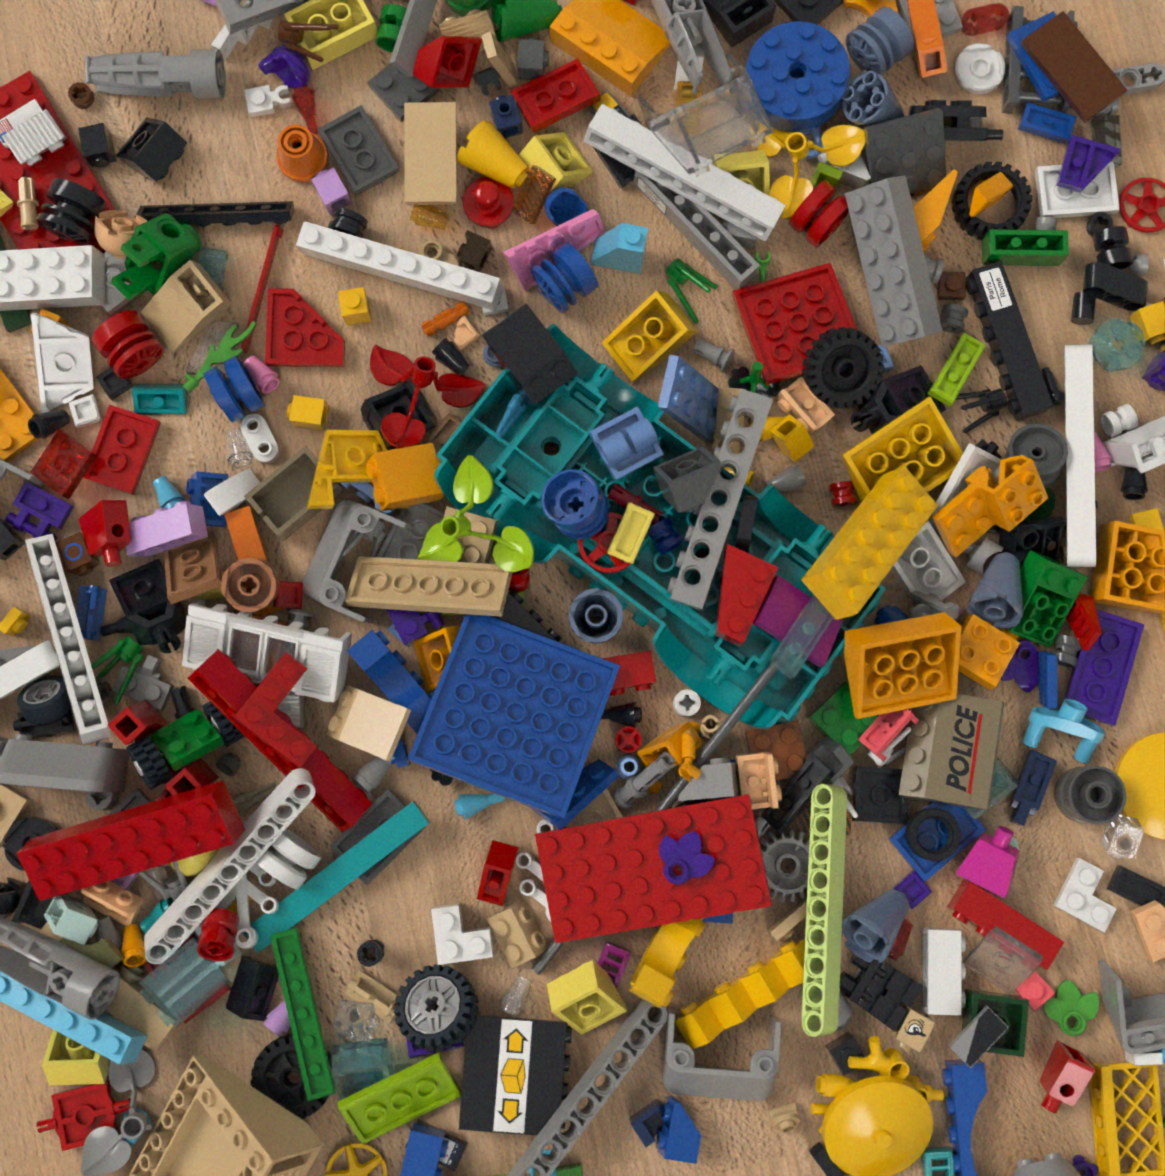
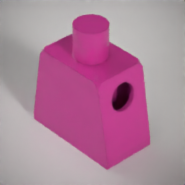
M998 826L994 837L983 833L956 874L1005 898L1011 889L1020 853L1019 849L1009 845L1014 832L1004 826Z

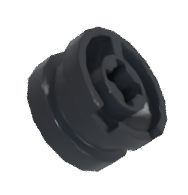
M335 208L332 213L333 221L329 222L328 228L363 238L362 231L366 229L368 220L352 210Z

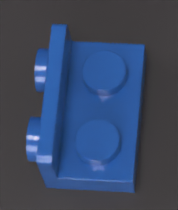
M196 471L191 475V479L188 478L186 493L190 494L191 504L203 506L206 526H227L225 515L219 516L204 494L227 480L228 474Z

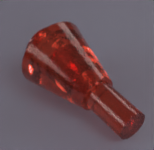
M308 86L298 87L294 89V93L290 97L305 120L308 130L317 135L319 132L315 120V90L309 89Z

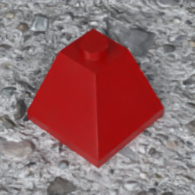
M469 36L438 37L418 50L412 74L431 88H469L482 38Z

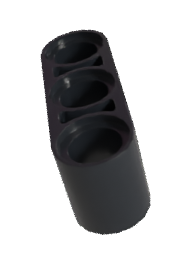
M1093 262L1085 266L1083 293L1128 311H1137L1140 308L1146 307L1147 280L1105 263Z

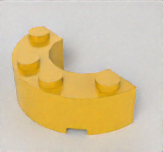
M703 918L665 924L656 929L630 984L633 985V987H629L631 993L657 1008L661 1006L666 1008L674 994L671 989L677 979L673 975L676 969L680 970L687 958L684 952L694 936L699 938L706 925L702 921Z

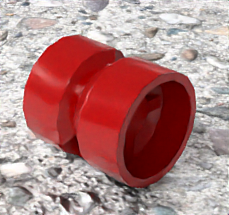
M216 908L203 920L202 933L199 936L197 952L202 958L213 962H222L233 956L239 927V917L236 913L228 909Z

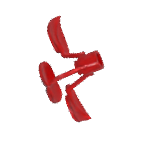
M376 344L371 352L370 370L378 382L387 386H394L400 380L406 382L412 376V381L416 385L407 417L401 413H391L386 415L381 422L383 437L391 446L396 448L416 446L424 438V423L420 420L412 419L420 388H426L433 381L436 390L442 392L441 397L445 403L453 407L465 408L472 405L484 391L486 384L464 375L459 376L455 373L443 374L438 378V372H435L436 364L434 360L426 356L418 357L415 363L412 364L406 356L386 350Z

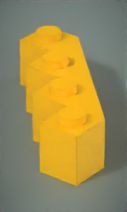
M805 939L797 943L794 940L788 941L779 948L781 951L763 962L759 960L747 967L746 973L730 983L725 981L714 988V993L698 1003L693 1001L681 1009L683 1014L675 1020V1024L692 1050L710 1043L724 1029L743 1022L756 1009L777 1001L790 988L803 983Z

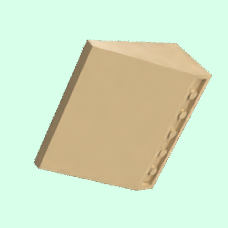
M198 1054L191 1058L129 1176H306L324 1144L308 1123L205 1055Z

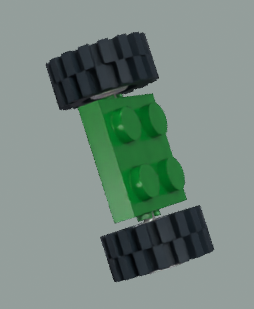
M209 701L203 705L206 718L196 709L150 734V738L145 736L127 746L126 749L140 777L148 788L152 790L171 779V774L164 760L168 762L174 771H177L219 746L224 745L228 747L246 736Z

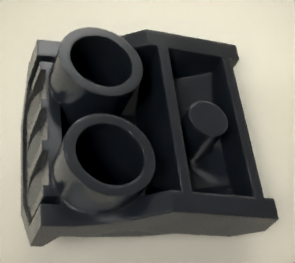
M1050 517L1022 521L1010 532L1001 528L999 545L1004 547L1002 552H998V554L1003 552L1013 554L1018 558L1020 568L1030 550L1061 562L1059 560L1062 528L1066 519L1063 517Z

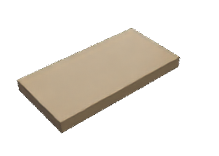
M456 102L404 103L405 205H457Z

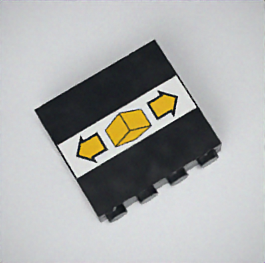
M479 1012L474 1015L477 1019L476 1024H471L469 1027L472 1032L469 1036L466 1035L459 1130L537 1136L559 1108L561 1100H565L567 1097L568 1083H563V1071L569 1072L570 1055L565 1054V1043H571L572 1027L567 1026V1022L484 1016L480 1015ZM565 1122L562 1124L561 1129H565Z

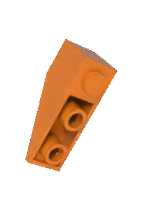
M907 0L918 77L923 78L948 72L935 1Z

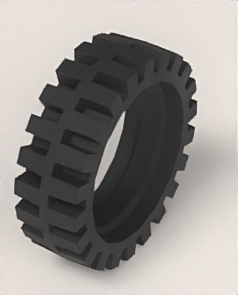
M992 161L985 162L983 166L980 163L974 169L971 168L960 180L952 198V203H954L952 212L956 213L954 217L956 222H961L960 228L963 231L965 229L969 230V236L978 235L977 239L982 241L990 229L1018 230L1024 223L1031 210L1032 205L1030 204L1033 197L1029 195L1031 192L1030 185H1025L1027 182L1026 177L1020 178L1021 172L1018 169L1013 172L1011 170L1012 165L1006 164L1005 167H1002V162L996 161L992 165ZM1002 172L1013 184L1010 189L1016 201L1013 216L1000 224L986 223L976 216L971 218L967 201L970 188L977 182L989 179Z

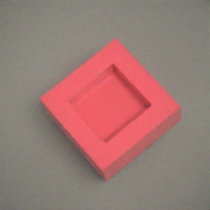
M1036 971L1015 988L1019 996L1029 1000V1007L1034 1012L1055 995V992Z

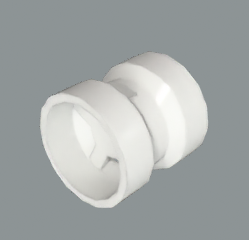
M1129 404L1118 407L1114 412H1105L1100 417L1102 428L1110 438L1120 435L1123 430L1130 431L1138 426L1137 415Z

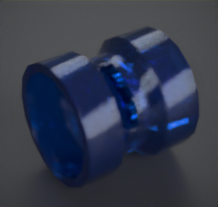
M669 517L659 521L647 531L650 539L655 540L657 543V550L661 555L673 550L684 541L681 534L673 529L674 524Z

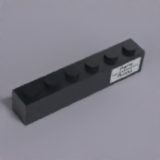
M1000 261L973 269L966 278V290L973 297L975 315L978 319L980 318L983 325V338L985 342H989L992 351L990 353L991 361L995 367L997 366L1000 374V387L1003 391H1006L1009 399L1007 401L1009 412L1011 415H1014L1016 421L1045 413L1053 407L1003 263Z

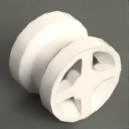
M688 689L680 691L673 700L674 710L682 717L694 715L698 712L701 704L698 694Z

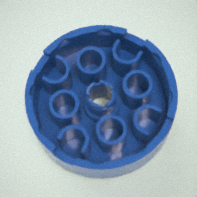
M801 21L777 25L765 32L755 42L749 53L744 81L748 104L762 122L780 131L794 133L800 132V130L820 127L836 114L843 102L842 97L846 91L850 75L849 59L837 37L819 25Z

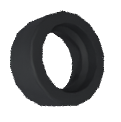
M929 808L920 810L911 816L906 825L905 837L907 845L914 854L923 859L939 861L945 860L954 854L959 846L961 833L959 825L952 815L944 810ZM930 818L942 821L946 825L949 834L945 846L935 851L922 847L917 838L919 825L924 820Z

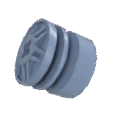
M885 6L869 16L866 23L859 24L856 29L849 32L845 39L848 53L861 72L867 70V72L874 71L881 76L885 71L890 70L894 63L901 61L911 53L914 48V39L905 20L896 11Z

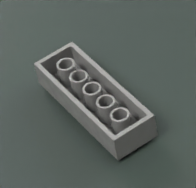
M906 175L886 178L845 193L881 346L886 347L943 332Z

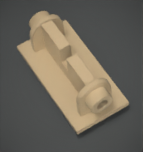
M358 970L355 977L352 978L346 987L347 989L344 994L390 1023L395 1015L394 1007H398L395 999L399 995L361 970Z

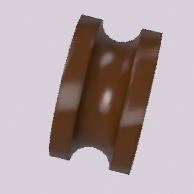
M75 83L68 90V97L77 108L87 109L94 103V94L85 83ZM78 93L85 94V98L81 99L78 97Z

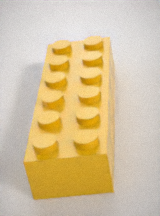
M905 466L883 474L803 576L802 582L836 620L858 614L938 505Z

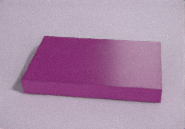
M778 575L773 578L753 624L818 667L825 665L843 619L836 620L822 604Z

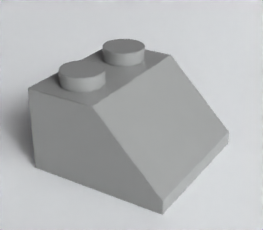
M730 758L710 759V765H703L700 768L701 774L699 778H692L691 782L687 784L678 796L679 801L738 796L739 787L736 763H730Z

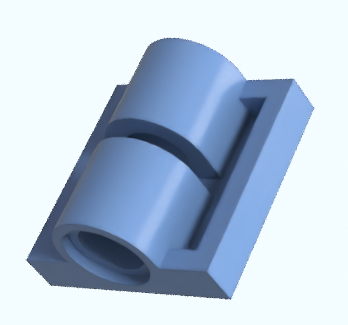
M638 406L589 432L614 481L664 455L657 443L658 438L653 426L646 417H643Z

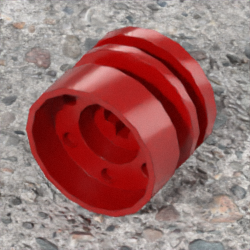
M126 310L111 316L92 335V343L104 358H108V365L119 379L134 378L146 372L160 360L164 353L163 345L157 340L153 332L148 331L149 326L136 310Z

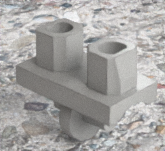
M917 590L911 592L913 607L909 610L911 618L943 612L947 613L954 620L958 618L957 604L953 602L942 603L938 595L934 593L926 595Z

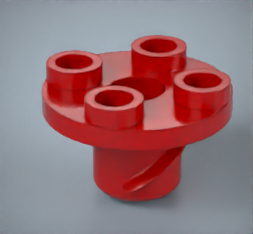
M481 177L474 180L464 192V212L469 220L478 226L489 229L497 228L512 213L514 200L511 189L491 178Z

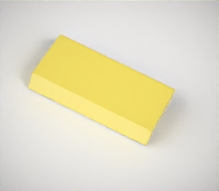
M629 502L607 553L633 564L655 513Z

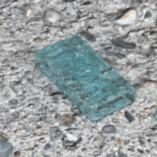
M202 247L198 263L202 265L221 289L229 254L227 251Z

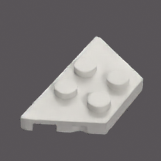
M31 313L41 412L45 413L50 412V410L63 403L66 404L80 394L83 395L94 389L89 335L40 314Z

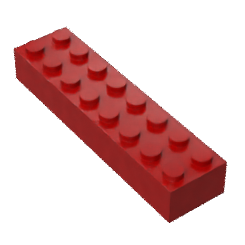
M222 780L31 838L16 854L39 901L233 845L245 831V827L225 782Z

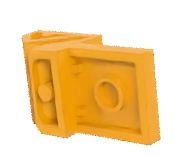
M1024 455L1001 459L998 475L999 482L995 481L991 469L987 466L977 468L965 479L968 487L932 517L949 554L954 557L959 556L995 524L1010 532L1048 499L1034 460Z
M968 613L963 623L960 624L962 629L959 672L988 690H992L997 686L1020 642L1016 640L1019 636L1009 632V628H995L993 623L986 622L974 614L970 616Z

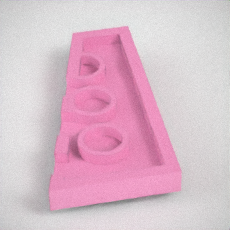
M592 209L503 253L520 287L526 292L536 284L531 274L532 267L535 265L542 267L541 261L543 259H547L556 265L552 253L563 244L570 243L578 251H581L605 233L606 229L599 213Z

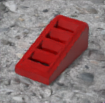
M1079 593L1066 619L1082 650L1088 651L1102 632L1094 598Z

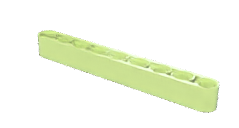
M828 784L817 785L812 791L802 1001V1028L811 1037L833 1034L838 1027L847 793L840 786ZM829 793L831 795L830 801H828ZM828 820H829V824H830V825H829V829H827V822H828ZM824 904H825V906H826V912H825V913H824V910H823ZM823 933H824V935H825V940H824V941H823V939H822V934H823ZM821 962H823L824 965L823 970L821 968Z

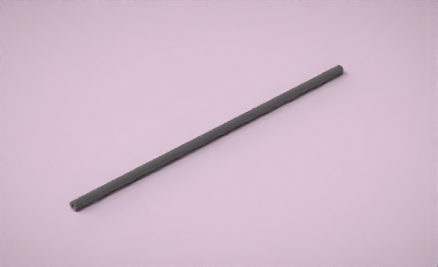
M785 647L780 649L692 762L694 766L700 769L708 761L791 655V652ZM680 777L654 811L670 809L679 798L678 795L689 782ZM553 940L533 965L532 970L540 975L565 942L555 943V940Z

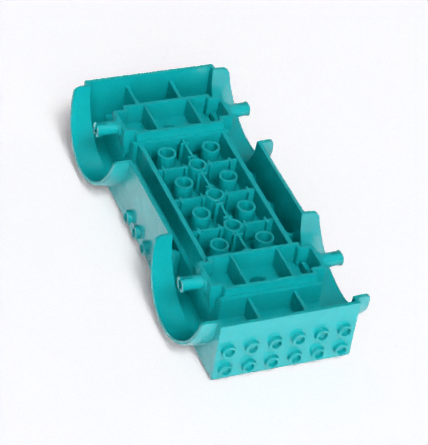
M550 325L547 330L563 349L578 374L535 405L526 403L523 399L521 403H525L527 410L501 438H498L496 431L507 410L506 408L513 395L520 394L505 370H503L437 453L436 457L439 466L434 474L437 485L456 509L461 510L468 503H460L456 500L453 492V483L462 461L468 455L474 456L490 472L493 479V491L486 502L481 504L474 502L473 507L467 512L497 520L498 525L495 535L501 537L503 529L507 526L521 528L532 541L534 563L544 564L553 556H556L570 567L568 571L579 580L582 577L591 583L589 585L591 589L598 588L615 595L623 611L626 609L633 614L631 618L643 628L647 625L656 632L652 645L668 669L691 690L727 715L733 711L780 649L785 647L791 652V655L739 721L761 729H768L775 723L780 724L792 721L801 710L800 704L805 699H809L816 690L817 686L815 684L822 677L824 678L833 666L831 662L834 658L844 652L845 631L862 628L865 623L863 619L881 602L879 598L886 588L879 584L858 614L842 618L843 622L825 665L818 667L755 624H752L741 647L715 636L724 549L727 544L777 566L778 569L774 577L779 575L822 604L801 579L835 537L831 530L828 529L826 531L824 525H818L789 502L774 485L769 484L759 495L744 484L703 609L700 611L670 601L672 594L667 593L671 578L678 577L680 568L676 567L680 551H687L689 541H686L685 537L689 525L695 526L698 516L693 514L694 510L678 513L662 495L653 467L697 448L659 421L664 413L658 408L659 403L643 395L617 377L610 367L607 369V365L604 363L600 364L567 337L557 325ZM638 406L643 417H646L653 426L658 438L657 443L664 455L614 481L589 432ZM547 443H556L559 446V452L553 456L545 454L544 447ZM724 468L720 470V475L725 480H731L735 477ZM568 469L581 470L592 477L606 498L615 484L618 483L635 496L641 495L643 501L662 511L663 513L658 521L662 522L666 529L655 531L650 525L634 563L630 564L623 571L615 573L596 571L582 559L578 548V539L570 538L561 533L543 510L541 497L543 488L550 478ZM714 493L711 496V501L716 506H722L726 503V497L722 493ZM744 495L758 497L750 548L736 546ZM607 498L609 512L623 515L626 509ZM618 519V521H617V528H618L619 523H620V521H621L620 519ZM705 519L702 522V527L707 532H714L718 528L716 521L713 519ZM608 521L606 522L602 530L599 532L603 533L604 531H606ZM590 537L583 539V548L588 556L597 547V542ZM699 544L693 548L694 555L703 553L708 556L709 550L705 545ZM604 554L593 562L605 568L615 567L608 554ZM690 570L685 573L684 579L688 584L695 585L699 583L700 576L696 571Z

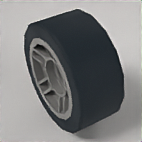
M58 676L43 677L31 682L20 691L17 697V704L24 718L32 724H46L55 721L72 708L65 681L62 677Z

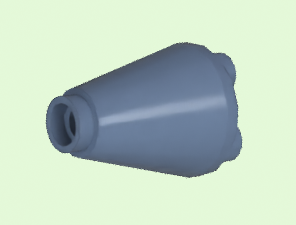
M868 71L857 77L847 86L842 97L845 116L849 121L857 125L867 127L905 117L903 109L889 83L883 76L874 71Z

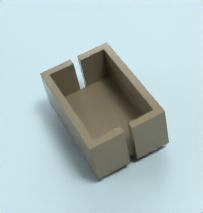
M304 446L244 496L282 541H285L322 510L308 509L307 506L318 459L307 446ZM332 482L333 497L336 499L344 490L337 482Z

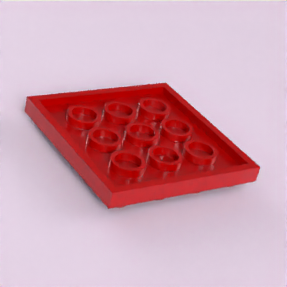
M831 262L737 289L732 294L756 361L763 364L761 375L765 385L803 375L802 369H805L803 360L808 357L805 353L807 349L813 348L811 343L814 340L818 341L820 339L819 335L823 332L828 334V330L833 328L839 330V327H846L848 329L850 327L857 330Z

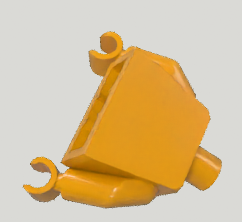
M687 721L671 727L637 751L646 768L663 752L670 753L676 760L675 766L684 762L680 766L678 773L682 778L691 782V776L698 779L701 774L700 769L692 764L695 760V751L702 745V740L699 737L701 726L695 721ZM659 780L649 787L648 792L650 794L658 793L662 782Z

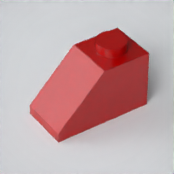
M492 840L485 861L477 899L503 906L519 847Z

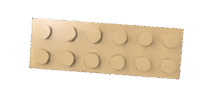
M358 556L345 602L348 607L502 617L513 572L504 571L497 564Z

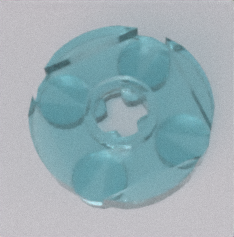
M1113 318L1105 321L1095 330L1089 340V344H1092L1094 359L1106 371H1123L1132 367L1141 359L1143 347L1145 346V337L1135 323L1131 321L1126 322L1120 320V318ZM1113 339L1117 342H1123L1121 351L1112 346Z

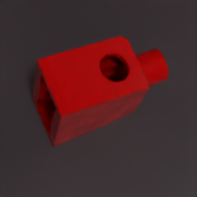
M101 500L78 520L89 554L91 556H104L105 566L114 567L122 563L120 551L131 542L126 500Z
M1058 1040L1040 1078V1083L1047 1092L1041 1105L1055 1114L1058 1112L1062 1102L1070 1106H1074L1095 1072V1068L1082 1052Z

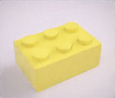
M310 0L284 13L285 19L288 22L338 25L337 30H304L303 41L301 43L298 42V46L324 59L323 62H319L305 56L312 70L375 39L377 33L375 21L363 0Z

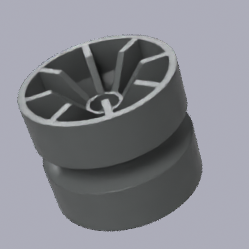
M1081 766L1071 768L1059 777L1055 785L1054 797L1058 809L1068 819L1078 823L1104 824L1117 818L1124 809L1126 789L1121 778L1114 771L1102 766Z

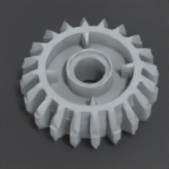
M789 829L787 837H785V832L778 833V838H776L773 832H769L768 837L771 841L768 843L764 838H761L760 843L764 846L761 851L768 885L771 889V899L775 898L777 892L779 893L778 898L780 902L785 901L786 894H788L789 900L792 903L796 901L795 893H798L801 899H805L806 895L803 889L808 887L810 838L802 842L805 837L803 832H800L794 838V829ZM784 858H790L793 861V869L788 873H783L780 869V863Z

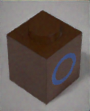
M81 532L55 543L69 573L84 576L91 573L93 567L100 565L97 556L89 554L83 533Z

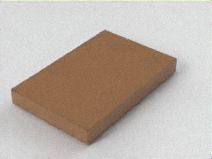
M214 532L207 533L208 537L164 551L167 598L171 604L221 587L222 576L218 544Z

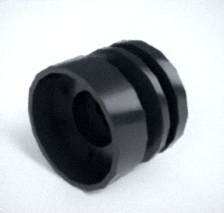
M60 178L53 179L47 192V198L54 204H42L41 210L44 213L38 214L37 223L59 238L78 244L89 245L92 240L90 233H95L94 224L88 219L95 220V217L99 218V213L104 210L106 201L95 192L77 183Z

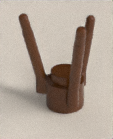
M281 21L278 27V39L280 42L286 43V49L297 51L314 60L323 62L324 59L298 46L297 43L303 41L304 30H337L338 25L300 24Z

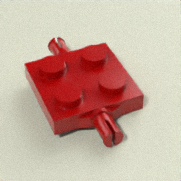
M106 1080L105 1084H90L51 1095L54 1107L53 1118L38 1121L37 1127L40 1128L37 1131L42 1133L55 1129L60 1139L62 1151L84 1146L87 1136L98 1127L111 1126L119 1134L117 1113L129 1111L131 1098L115 1102L112 1097L109 1080Z

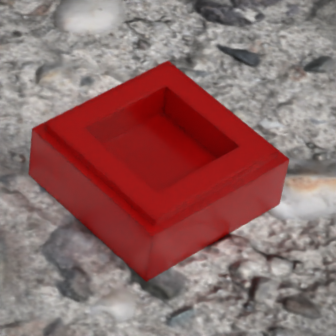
M280 581L279 592L273 601V607L301 609L303 582Z

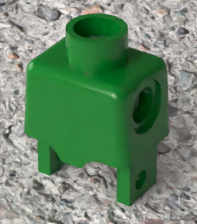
M162 214L136 226L132 238L122 244L121 251L127 255L125 261L127 270L113 277L111 284L129 301L148 290L155 295L172 274L189 260H192L194 254L199 252L201 240L198 233L188 224L181 225L169 214ZM151 262L163 263L162 270L159 271L153 268Z

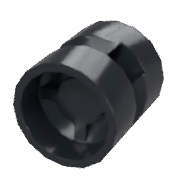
M1109 227L1092 235L1095 251L1099 252L1096 256L1097 262L1111 265L1120 270L1128 268L1133 264L1131 249L1126 247L1129 243L1126 227Z

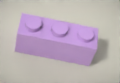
M180 501L175 503L173 508H161L154 510L152 515L132 518V522H129L131 542L126 546V553L128 556L145 558L208 537L203 506L191 504L190 501Z

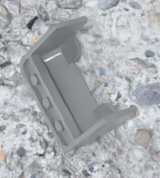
M352 500L340 501L334 508L304 577V593L331 609L361 622L372 624L373 618L343 606L346 598V589L340 582L335 581V577L345 557L341 555V552L352 540L355 531L363 534L370 533L376 529L380 519L412 532L413 527Z
M15 734L14 739H8L0 756V784L90 792H124L129 754L127 749L113 748L112 742L96 741L95 747L32 741V735Z
M1098 960L1102 1000L1121 1046L1130 1054L1165 1049V993L1131 999L1129 989L1122 984L1121 979L1104 960Z
M667 1007L668 1019L665 1031L662 1080L668 1092L676 1095L763 1101L771 1095L779 1067L781 1021L776 1016L770 1015L768 1049L757 1050L752 1055L750 1070L694 1066L695 1056L689 1045L682 1042H673L675 1013L673 1008Z

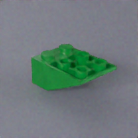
M1030 550L1020 568L1024 613L1020 623L1009 628L1008 631L1044 646L1051 647L1088 577L1072 567H1067L1066 564Z

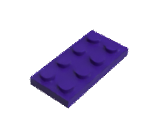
M1096 609L1102 634L1090 650L1085 651L1081 648L1077 652L1076 668L1072 669L1064 699H1072L1087 707L1085 718L1116 726L1144 624Z

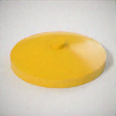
M1165 732L1147 735L1132 743L1121 755L1115 768V773L1121 778L1126 789V803L1121 812L1134 828L1143 834L1165 840Z
M893 1076L868 1077L849 1085L833 1099L822 1121V1140L830 1159L839 1169L851 1176H892L905 1170L923 1154L933 1132V1115L923 1094L910 1082Z

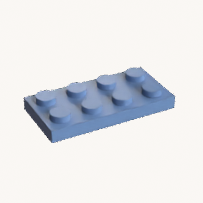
M669 355L658 408L702 441H712L716 430L719 389L680 356Z

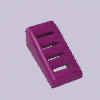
M606 941L597 964L602 967L604 963L618 968L617 973L603 968L610 977L614 978L613 984L617 989L631 956V951ZM608 952L621 957V963L607 958Z

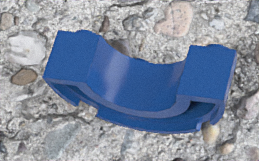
M371 630L351 646L347 652L375 682L390 702L411 710L407 723L418 734L433 693L431 692L427 695L420 686L423 680L414 670L410 673L403 666L407 661L396 649L392 653L386 646L390 641L381 630L376 633Z

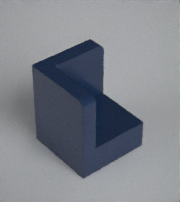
M657 1099L629 1117L631 1126L645 1147L655 1142L654 1136L659 1131H662V1106Z

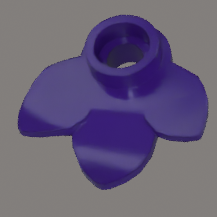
M1019 640L1020 644L1004 671L1001 680L1007 681L1014 678L1017 685L1023 691L1029 693L1035 688L1039 680L1038 651H1036L1035 646L1031 642ZM1026 649V656L1021 658V652Z
M689 832L682 836L678 842L667 835L662 839L659 846V855L665 862V877L671 883L683 884L690 877L704 876L712 868L715 858L709 854L701 853L702 843L698 832ZM675 865L683 867L681 875H677L674 872Z

